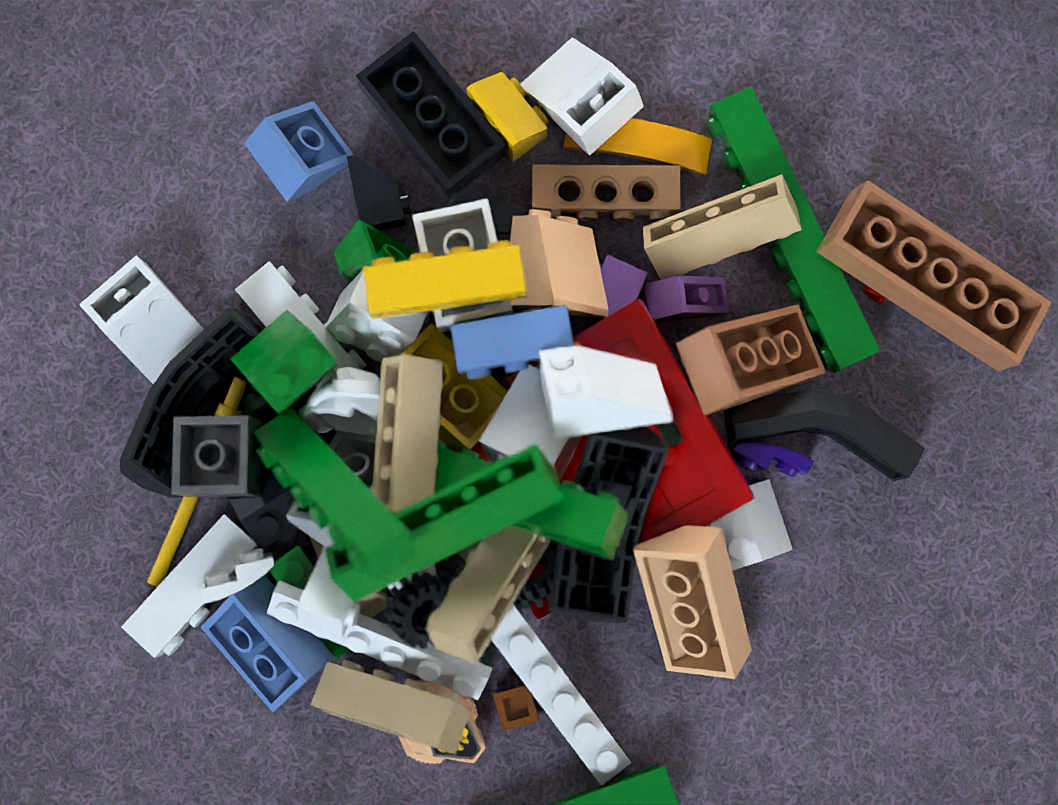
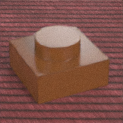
M525 684L493 693L503 731L539 721L532 693Z

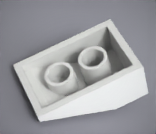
M581 346L559 347L539 351L541 387L554 438L672 421V415L655 364Z

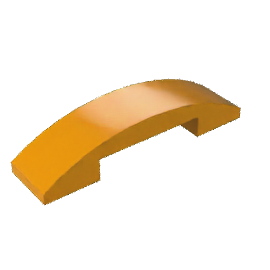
M631 118L592 154L599 155V152L664 165L680 166L681 171L706 175L713 139L680 128ZM566 133L563 148L585 152Z

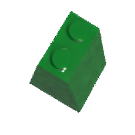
M288 310L283 312L230 358L279 415L286 412L338 365L337 359L313 332Z

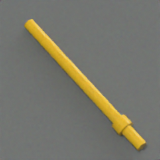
M236 376L234 377L224 402H219L214 416L239 415L240 410L237 408L248 385V381ZM183 496L147 582L158 587L164 580L199 497Z

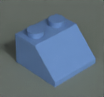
M314 101L265 117L244 143L286 201L298 198L314 190L348 165L346 156L354 155Z

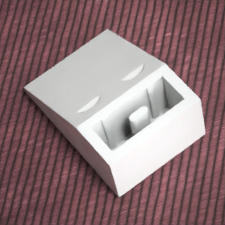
M574 38L567 41L521 83L526 94L589 156L644 107L638 89L632 81L611 62Z
M137 255L79 304L152 384H154L167 364L204 330L152 269Z

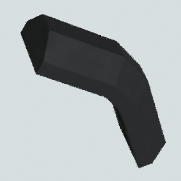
M227 308L167 364L149 389L119 460L121 474L141 488L171 498L183 497L172 494L174 417L214 416L219 402H224L235 376L248 381L247 387L252 384L230 358L262 332V330L239 309Z
M810 389L758 398L724 409L728 445L798 432H809L827 436L894 482L911 476L925 450V447L854 398Z
M645 425L589 433L573 483L585 488V493L597 496L598 492L601 491L621 500L620 505L630 516L613 559L558 542L549 611L566 617L595 622H628L636 561L633 549L638 545L644 515L669 452L667 441Z

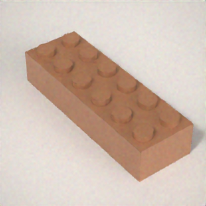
M869 180L850 191L816 251L996 371L1020 364L1052 303Z

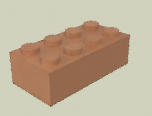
M798 304L711 326L676 343L682 364L686 368L704 415L791 389L826 373Z

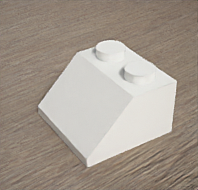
M769 479L749 485L754 494L752 501L707 525V527L722 528L732 571L793 550Z

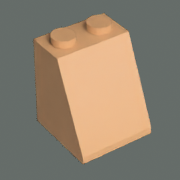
M530 209L528 215L513 216L510 242L511 246L519 245L526 297L511 299V306L529 311H537L566 305L568 316L608 317L609 309L592 228L578 225V219L572 217L558 216L556 219H552L551 212L545 210Z

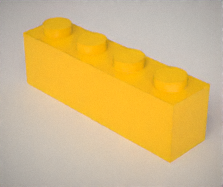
M497 241L489 243L487 245L488 249L472 251V247L463 246L450 249L449 255L434 257L433 252H421L410 255L409 261L395 262L394 258L375 259L371 261L372 266L363 267L369 314L372 319H380L525 298L526 288L519 245L511 246L510 241Z

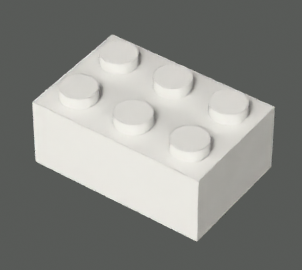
M488 199L412 215L420 252H433L434 257L449 255L450 249L463 246L472 247V251L488 249L487 245L489 243L497 242ZM510 300L433 311L439 333L451 331V325L513 315Z

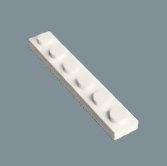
M282 581L278 582L266 614L277 618L283 623L292 624L312 632L317 637L326 638L346 646L354 652L373 657L388 666L397 667L419 676L425 681L434 682L451 689L461 696H468L475 700L479 699L489 679L491 667L479 662L475 665L437 650L429 642L426 649H421L418 645L416 648L410 647L387 624L360 613L355 626H348L343 639L299 626L297 605L304 590Z
M512 604L491 640L602 786L627 767L631 761Z

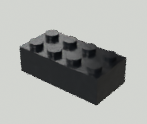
M414 31L356 75L359 88L448 199H451L453 195H456L506 156V144Z

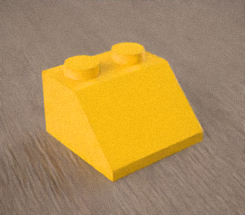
M499 72L472 83L466 88L469 100L506 144V154L513 163L547 137L548 128L546 125L549 123L547 117L538 106L535 105L531 108L523 98L526 92L514 77L509 80L503 72Z

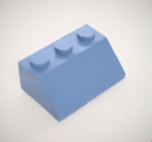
M566 305L451 325V336L458 373H467L468 379L490 376V368L505 366L506 373L529 369L528 362L540 360L539 351L574 346Z
M263 575L251 585L230 595L201 626V629L267 707L274 712L325 668L327 662H331L335 657L327 649L323 641L312 632L292 624L283 623L277 618L266 614L276 586Z

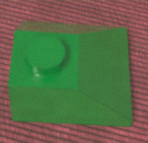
M359 219L333 253L339 273L345 279L352 282L363 270V267L372 266L371 261L375 259L394 258L395 262L409 261L410 255L418 252Z

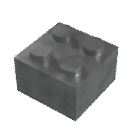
M250 416L174 417L172 494L185 497L260 496L261 460L255 451L260 446L253 432L262 427V421Z

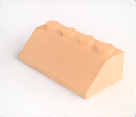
M686 525L636 545L633 551L666 670L736 679L752 649L722 528Z

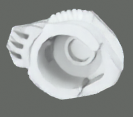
M353 367L331 370L307 399V404L298 411V414L312 429L315 428L319 433L334 429L335 431L339 430L375 437L377 434L381 379L373 373Z

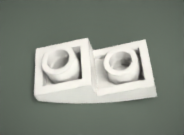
M263 549L245 551L240 554L241 559L234 560L236 575L229 576L228 572L207 575L205 577L206 582L199 583L202 604L230 596L257 581L274 566L272 553L264 554Z

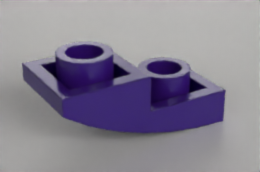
M737 444L730 452L737 456L735 463L755 473L757 468L762 471L767 469L773 459L777 462L775 465L777 470L795 478L797 473L801 476L808 474L814 460L802 454L766 444Z

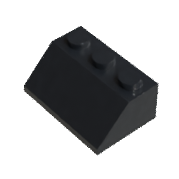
M315 428L312 429L329 446L330 443L325 435L316 431ZM262 462L260 496L228 497L237 516L259 549H265L298 528L286 516L295 502V498L290 490L292 487L284 488L272 470L274 467L271 466L267 469Z

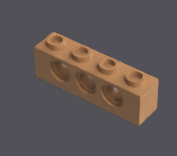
M532 164V209L551 212L552 219H556V217L561 215H576L578 221L591 222L597 221L598 216H613V221L631 222L635 220V216H649V221L658 222L676 215L680 211V166ZM567 186L575 188L579 193V197L572 202L562 200L558 194L562 188ZM601 187H609L614 191L616 197L610 202H602L596 197L595 192ZM638 187H644L651 192L652 199L648 202H638L634 199L632 191Z

